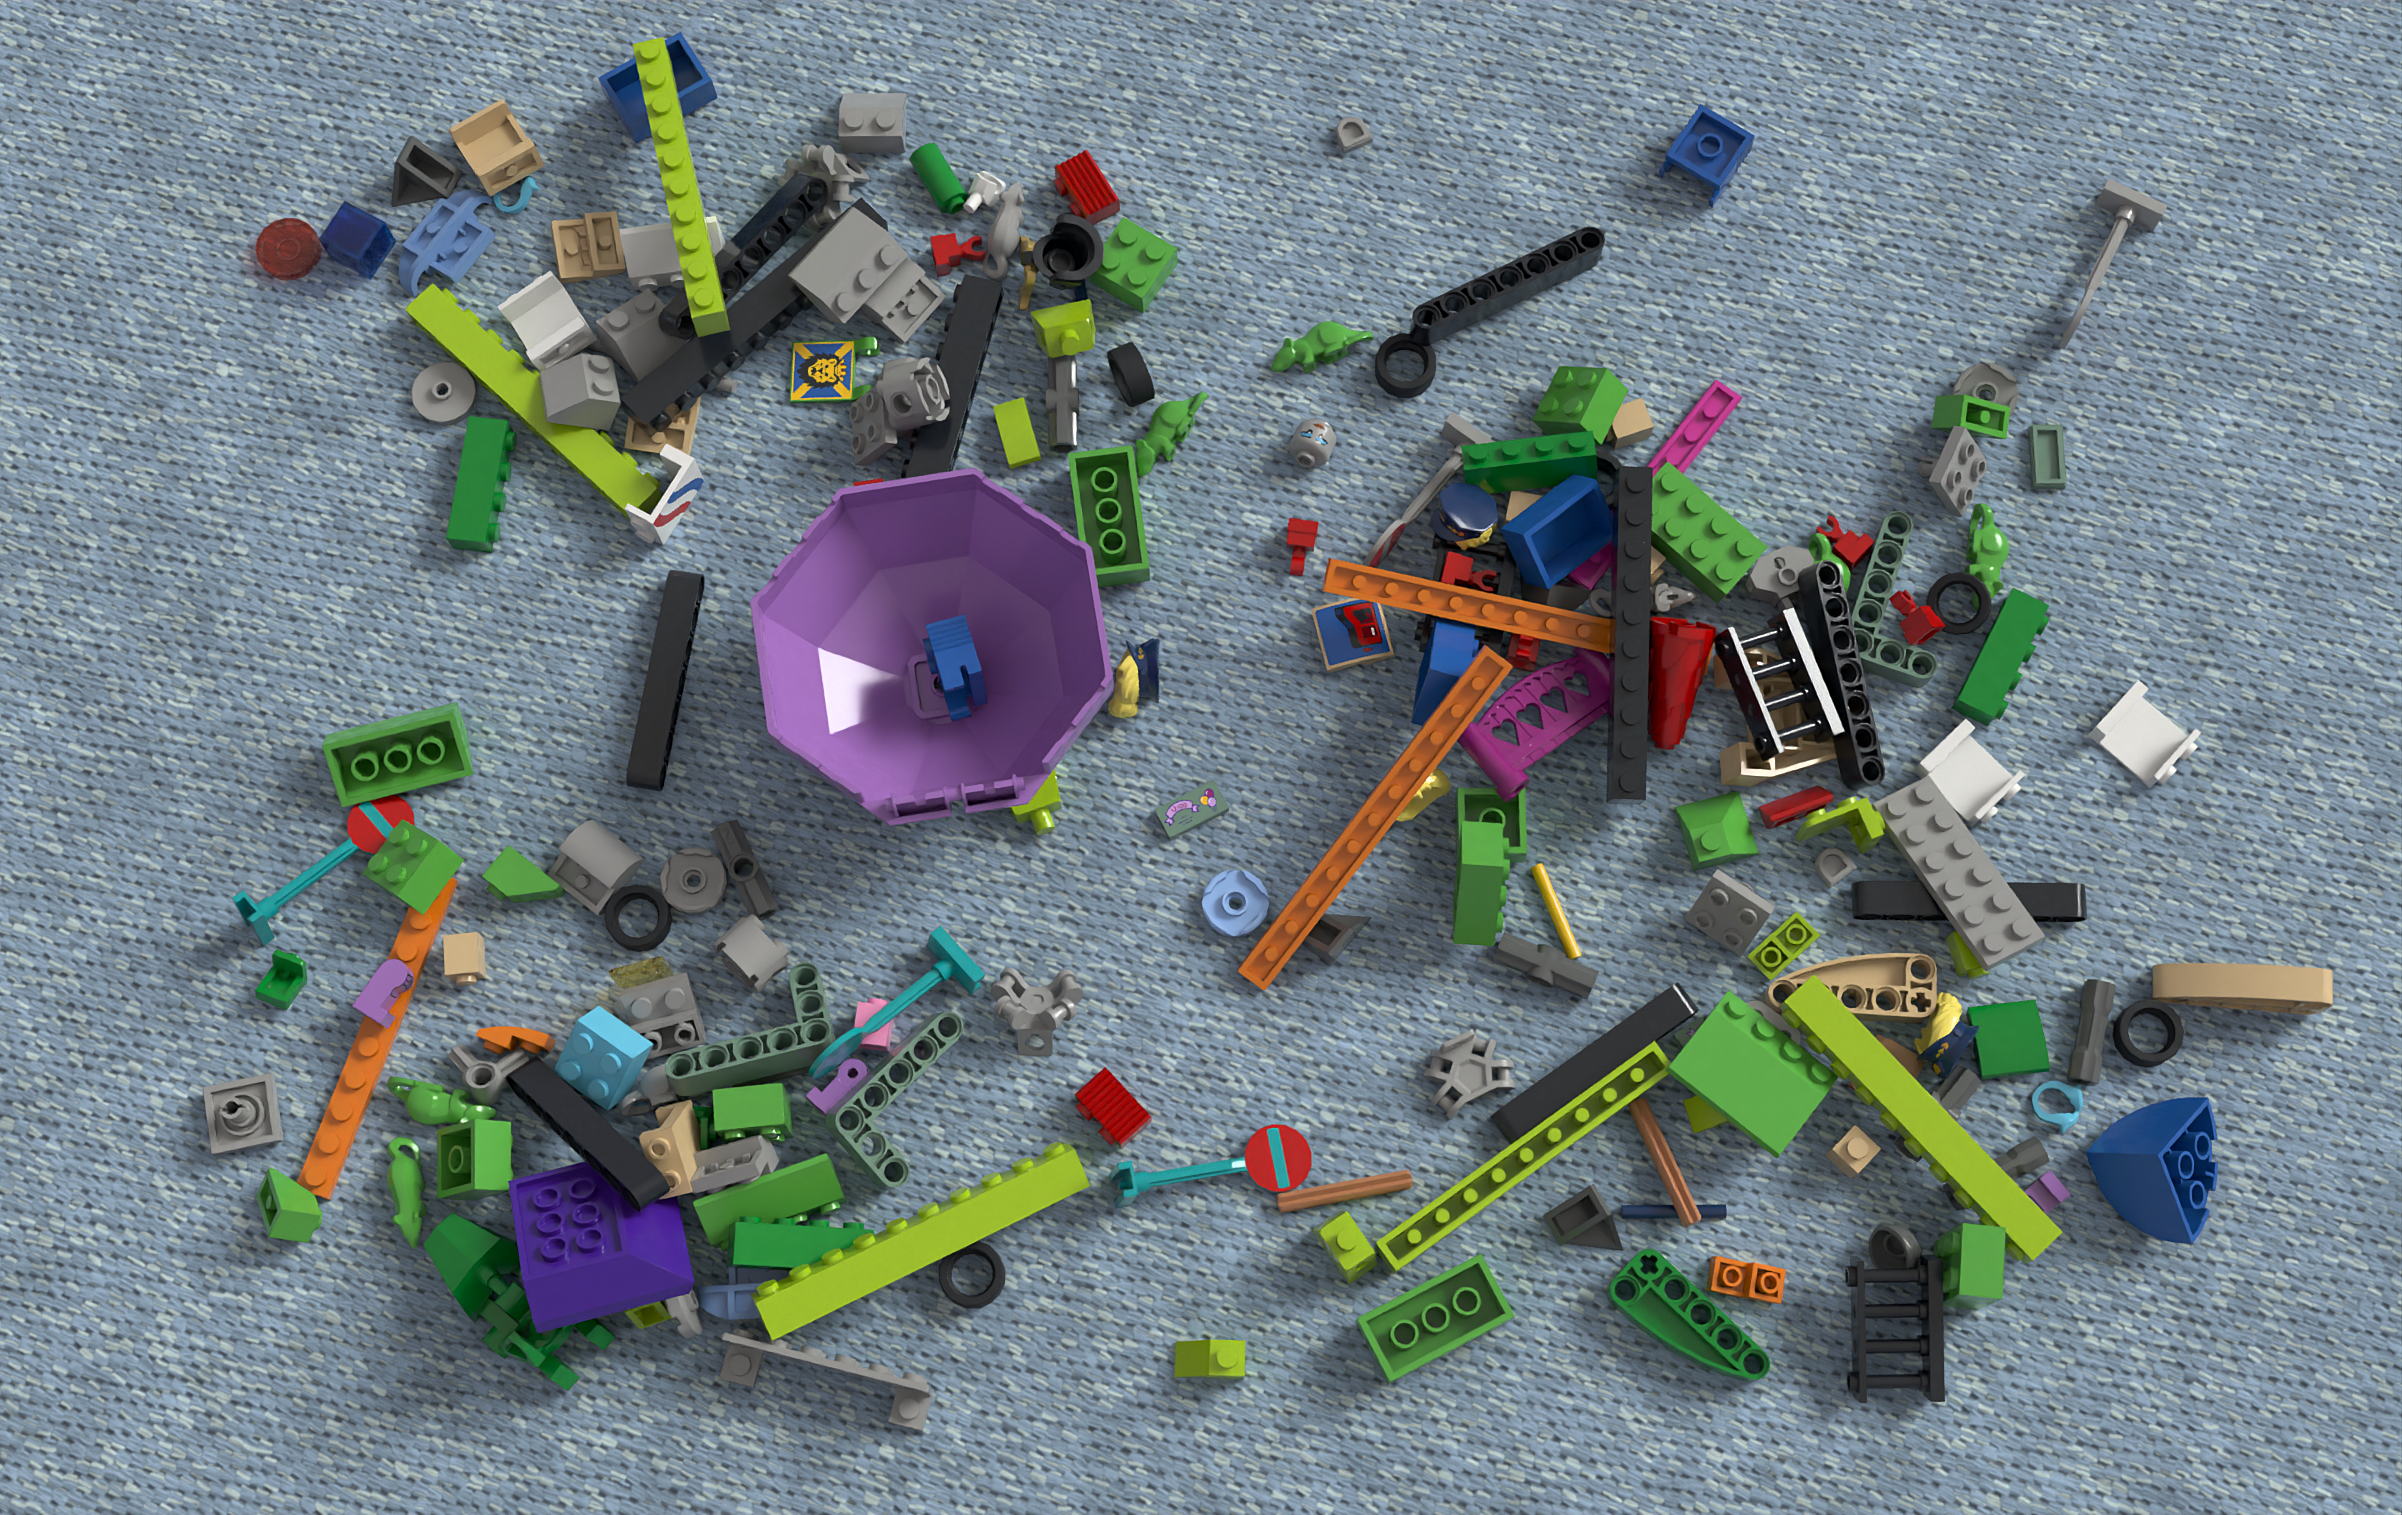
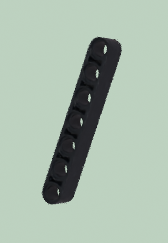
M796 174L791 177L716 254L714 258L725 305L824 204L829 192L828 186L823 179L804 174ZM684 287L662 310L658 322L660 329L665 334L689 340L694 338L697 332L691 317ZM681 318V323H680V326L678 327L677 324H678L679 319Z
M1584 227L1417 306L1413 311L1409 335L1411 340L1418 345H1431L1593 268L1599 263L1605 244L1603 232L1595 227Z
M1824 560L1802 569L1798 576V586L1814 658L1844 728V732L1833 737L1841 779L1848 789L1857 791L1880 784L1885 777V766L1842 574L1836 563L1831 560Z
M670 570L668 573L627 768L626 784L628 787L654 791L663 790L705 587L704 574Z
M1858 881L1851 884L1853 919L1949 921L1922 881ZM2007 882L2035 922H2082L2087 920L2084 884Z
M1679 982L1674 984L1508 1102L1490 1117L1508 1143L1510 1145L1652 1042L1659 1041L1699 1011L1698 1007Z
M534 1056L506 1075L508 1084L518 1098L635 1210L641 1212L670 1191L669 1185L662 1173L539 1057Z

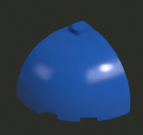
M2208 1097L2171 1099L2138 1109L2113 1123L2086 1151L2089 1165L2093 1170L2103 1195L2125 1220L2137 1229L2155 1238L2174 1243L2193 1244L2209 1215L2210 1210L2205 1208L2209 1191H2215L2218 1174V1162H2212L2211 1140H2217V1132Z

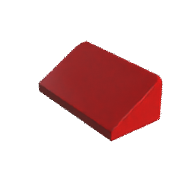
M1816 785L1759 806L1758 810L1766 829L1770 830L1803 818L1817 810L1827 809L1834 797L1832 793Z

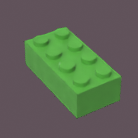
M1133 445L1068 453L1079 541L1082 540L1092 547L1098 588L1150 581V568Z
M1668 461L1653 477L1651 546L1665 556L1666 561L1718 604L1768 547Z
M1479 1254L1358 1317L1355 1323L1386 1383L1390 1385L1504 1325L1515 1316L1482 1254Z

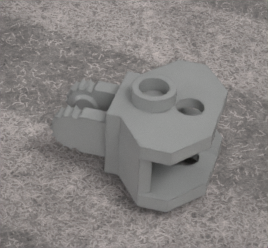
M1786 545L1758 558L1744 587L1750 598L1770 602L1773 608L1778 607L1781 612L1793 608L1791 600L1796 598L1804 612L1798 586V576L1802 569L1814 564V559L1809 550Z

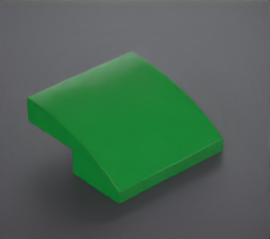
M2035 999L1967 1008L1966 1016L1969 1026H1979V1030L1973 1038V1054L1981 1080L2049 1072L2050 1065L2047 1046Z

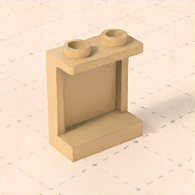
M503 99L449 129L455 144L489 197L545 166L535 145L530 138H527Z
M691 1100L658 1107L655 1114L660 1128L642 1132L639 1136L645 1158L662 1173L670 1188V1191L659 1199L693 1192L690 1180L698 1168L693 1154L703 1150H700L701 1131Z

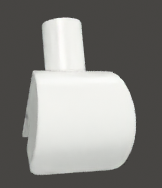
M981 171L979 174L976 173L968 191L970 197L963 205L964 209L969 213H974L981 203L989 207L995 205L1000 199L999 194L1005 190V183L986 171Z

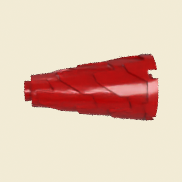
M1652 617L1650 619V679L1648 695L1650 714L1648 735H1651V741H1655L1654 747L1674 750L1675 745H1679L1681 739H1684L1697 690L1703 682L1709 653L1715 640L1716 627L1698 621H1696V624L1689 623L1687 619Z

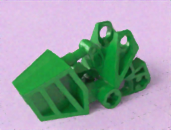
M451 1213L435 1227L423 1244L451 1293L468 1317L476 1323L483 1316L493 1325L482 1340L504 1359L511 1356L536 1368H540L552 1381L566 1391H569L580 1377L558 1356L551 1352L565 1343L573 1327L577 1328L587 1339L602 1350H605L616 1338L596 1318L537 1333L525 1289L514 1281L508 1285L502 1279L503 1274L508 1276L512 1270L522 1278L517 1241ZM493 1291L499 1295L496 1301L490 1296Z

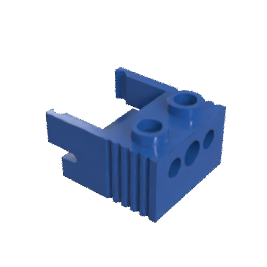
M1700 104L1698 110L1695 111L1688 124L1685 125V129L1681 131L1666 153L1665 162L1659 169V176L1663 178L1664 173L1669 172L1673 165L1681 168L1714 188L1708 205L1713 208L1734 177L1735 172L1738 171L1741 163L1744 162L1748 153L1751 152L1755 135Z
M964 614L927 624L928 638L922 639L931 675L938 674L952 722L971 717L967 698L971 697L975 706L988 703L982 670Z

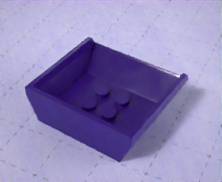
M586 1162L508 1181L522 1281L537 1333L691 1292L694 1278L677 1196L658 1199L641 1212H638Z

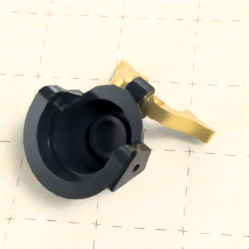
M1060 214L1055 219L1054 226L1050 229V234L1041 237L1037 243L1031 241L1029 237L1020 236L1019 258L1021 259V265L1024 266L1025 278L1022 287H1019L1018 309L1028 311L1029 300L1038 271L1043 274V277L1049 279V286L1065 290L1082 285V279L1091 276L1098 270L1104 258V244L1099 232L1090 222L1076 215Z

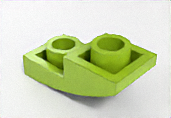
M1024 397L993 406L1010 469L1042 460Z
M1796 911L1747 957L1772 981L1821 935Z

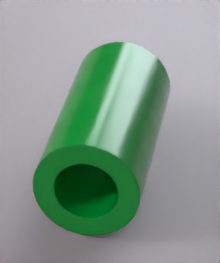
M928 143L916 149L911 154L909 161L942 213L949 212V214L961 211L964 208L963 205L968 195L937 144Z

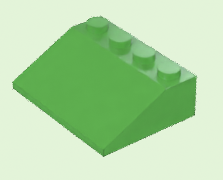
M1729 990L1666 1069L1669 1074L1775 1158L1781 1155L1838 1078L1833 1071Z

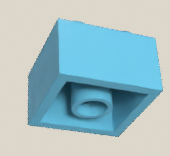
M598 1006L577 1020L553 1071L564 1081L608 1111L630 1093L653 1043Z

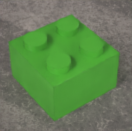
M1123 217L1105 242L1102 264L1094 274L1089 276L1090 282L1144 313L1178 264L1177 248Z
M1559 366L1532 421L1548 436L1593 430L1595 445H1602L1628 389L1608 368Z
M1457 788L1455 795L1456 863L1461 821L1503 824V837L1509 838L1508 858L1504 859H1510V863H1524L1527 855L1525 788L1507 802H1504L1496 793V788Z
M402 819L397 827L390 832L388 839L370 859L367 867L361 874L394 898L424 915L464 859L438 839Z
M783 1083L712 1090L715 1132L724 1144L760 1134L768 1138L772 1145L785 1143V1138H794L791 1096Z
M473 1119L437 1130V1199L475 1201L510 1192L508 1181L513 1180V1170L511 1168V1148L513 1146L511 1122Z

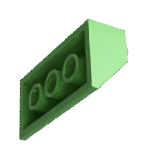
M458 702L326 735L322 744L342 807L473 775L474 773L467 730Z
M825 1153L761 1176L751 1183L739 1184L694 1200L693 1204L711 1246L715 1249L721 1247L724 1252L728 1251L729 1225L739 1222L741 1216L761 1217V1223L774 1224V1219L776 1218L795 1219V1225H801L808 1221L807 1216L820 1212L821 1216H825L841 1209L840 1204L847 1202L835 1164Z

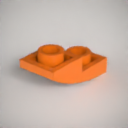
M488 1027L478 1029L475 1035L484 1042V1049L502 1055L504 1050L508 1052L514 1051L519 1041L521 1042L520 1048L537 1055L540 1050L550 1053L555 1044V1040L550 1035L521 1027Z
M1712 1256L1706 1291L1754 1301L1781 1304L1786 1269L1756 1262L1746 1263Z

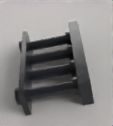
M1435 533L1432 549H1437L1438 554L1432 581L1439 582L1441 577L1445 548L1497 557L1496 561L1502 562L1501 573L1496 572L1497 575L1494 580L1485 578L1482 582L1485 586L1492 587V592H1497L1496 595L1510 598L1516 562L1506 542L1500 541V544L1487 542L1477 548L1468 547L1466 550H1462L1455 541H1447ZM1426 614L1424 622H1417L1414 640L1420 641L1419 652L1422 653L1425 652L1427 641L1433 628L1430 627L1432 615ZM1490 628L1489 634L1483 633L1482 636L1474 635V639L1479 640L1478 649L1481 650L1486 645L1500 655L1504 631Z
M1794 607L1784 610L1767 621L1768 629L1738 638L1733 626L1715 636L1714 640L1716 654L1723 663L1752 734L1754 747L1760 754L1763 762L1783 753L1782 743L1813 734L1817 744L1844 732ZM1774 641L1782 659L1751 669L1743 650ZM1787 672L1795 690L1764 700L1756 681ZM1800 703L1808 721L1776 731L1769 712Z
M1934 1254L1920 1255V1264H1917L1915 1268L1864 1269V1261L1861 1258L1850 1256V1266L1845 1267L1846 1286L1851 1287L1852 1371L1847 1372L1848 1392L1853 1393V1397L1859 1403H1867V1389L1918 1388L1930 1402H1945L1942 1259ZM1916 1282L1917 1286H1921V1300H1917L1916 1303L1865 1304V1283ZM1865 1318H1917L1922 1324V1335H1917V1339H1866ZM1918 1353V1356H1922V1370H1918L1917 1374L1866 1375V1354Z

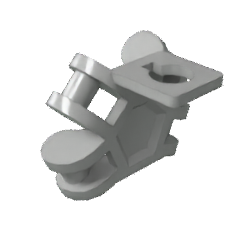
M806 144L801 152L803 162L787 158L785 165L788 167L784 176L780 175L778 182L785 185L799 171L809 176L823 179L826 182L829 192L824 204L808 219L811 227L818 231L825 228L828 222L831 223L842 214L840 202H853V195H849V183H854V181L867 183L870 178L853 156L835 153L830 145H821L817 148L813 144ZM846 164L852 166L856 170V172L848 168Z
M1009 967L1005 968L1000 974L1001 981H996L991 987L992 996L997 1001L994 1006L995 1014L1002 1019H1007L1008 1025L1017 1030L1019 1055L1052 1056L1053 1031L1061 1026L1062 1019L1069 1021L1076 1016L1075 1005L1083 997L1081 986L1076 984L1077 978L1075 973L1069 969L1063 970L1056 975L1048 986L1033 987L1023 980L1017 970ZM1031 1034H1039V1038L1045 1044L1041 1047H1031L1026 1043V1040L1031 1038Z
M1473 1030L1444 1042L1439 1050H1431L1429 1057L1432 1059L1430 1068L1425 1069L1423 1077L1437 1083H1445L1430 1102L1434 1106L1439 1104L1448 1112L1446 1116L1450 1120L1462 1109L1465 1103L1487 1092L1516 1089L1515 1081L1511 1080L1510 1070L1514 1069L1513 1061L1491 1060L1497 1040L1490 1038L1488 1042L1477 1038V1033H1474ZM1472 1050H1473V1051H1476V1052H1479V1053H1482V1054H1485V1055H1484V1057H1481V1056L1472 1054L1471 1052H1472ZM1445 1064H1452L1449 1074L1443 1073ZM1492 1070L1497 1071V1080L1492 1081ZM1452 1087L1462 1095L1457 1102L1447 1094Z

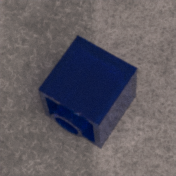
M346 201L343 202L318 239L332 260L370 280L397 242L384 221Z

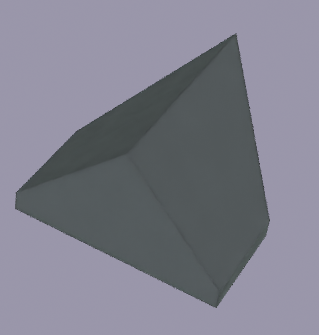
M409 136L395 161L392 207L438 198L448 199L462 171L415 137Z
M1520 573L1523 601L1574 611L1589 599L1591 593L1590 589L1565 580H1560L1549 589L1525 583Z
M1324 913L1302 944L1327 965L1331 966L1372 917Z
M1594 1184L1543 1215L1560 1246L1569 1244L1624 1251L1612 1214Z

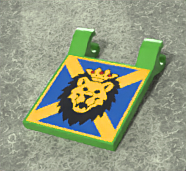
M863 337L857 340L792 342L789 402H855L874 387L873 385L855 387L856 354L878 356L880 346L876 338Z

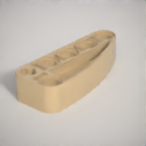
M1884 953L1845 957L1818 963L1773 981L1763 996L1764 1004L1781 1015L1783 1013L1779 1008L1781 1003L1774 999L1773 990H1783L1789 997L1815 974L1841 1002L1842 994H1850L1855 998L1856 1008H1846L1858 1020L1915 1024L1926 1020L1936 1008L1937 968L1934 960L1925 954ZM1911 965L1920 966L1925 972V979L1915 978L1911 973ZM1883 996L1887 998L1891 1005L1890 1010L1880 1009L1876 1004V997ZM1915 999H1918L1919 1005L1924 1006L1920 1012H1918L1917 1006L1911 1005Z
M2156 964L2152 966V1000L2171 1004L2314 1015L2322 1013L2333 1006V971L2323 968L2262 964Z

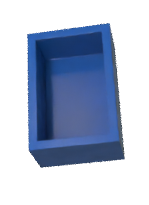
M679 32L665 40L684 117L718 97L711 78L682 33ZM634 57L598 77L609 103L634 142L638 143L651 136L652 133Z
M1572 474L1501 527L1500 530L1524 582L1549 589L1612 541L1613 516L1597 480Z
M1436 616L1418 670L1411 723L1420 726L1424 725L1475 658L1479 640L1474 639V625Z

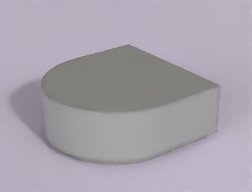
M1357 117L1342 119L1336 128V140L1343 154L1373 142V137L1366 124Z
M1837 848L1823 850L1817 856L1814 865L1816 874L1828 889L1857 868L1850 858Z

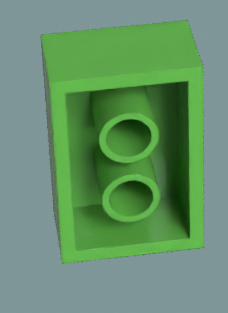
M1461 821L1453 894V944L1494 946L1496 933H1502L1503 912L1498 911H1501L1502 906L1505 907L1507 888L1502 885H1505V880L1509 879L1510 859H1504L1508 858L1509 838L1503 837V824Z
M1962 1223L1942 1234L1940 1240L1935 1241L1933 1254L1942 1259L1943 1306L1979 1310L2003 1299L2005 1227Z

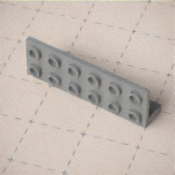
M736 1328L733 1329L732 1334L724 1332L722 1334L721 1340L728 1343L729 1346L719 1377L721 1380L755 1388L763 1356L768 1354L896 1387L897 1391L888 1422L920 1431L924 1430L934 1389L927 1385L928 1380L924 1379L925 1377L904 1372L903 1378L893 1376L894 1371L885 1366L870 1363L869 1369L859 1367L860 1362H857L856 1359L837 1354L834 1360L826 1359L827 1354L822 1353L821 1350L802 1346L800 1352L792 1350L793 1345L788 1344V1342L779 1339L772 1341L770 1337L767 1338L766 1343L758 1341L759 1336L754 1335V1333Z

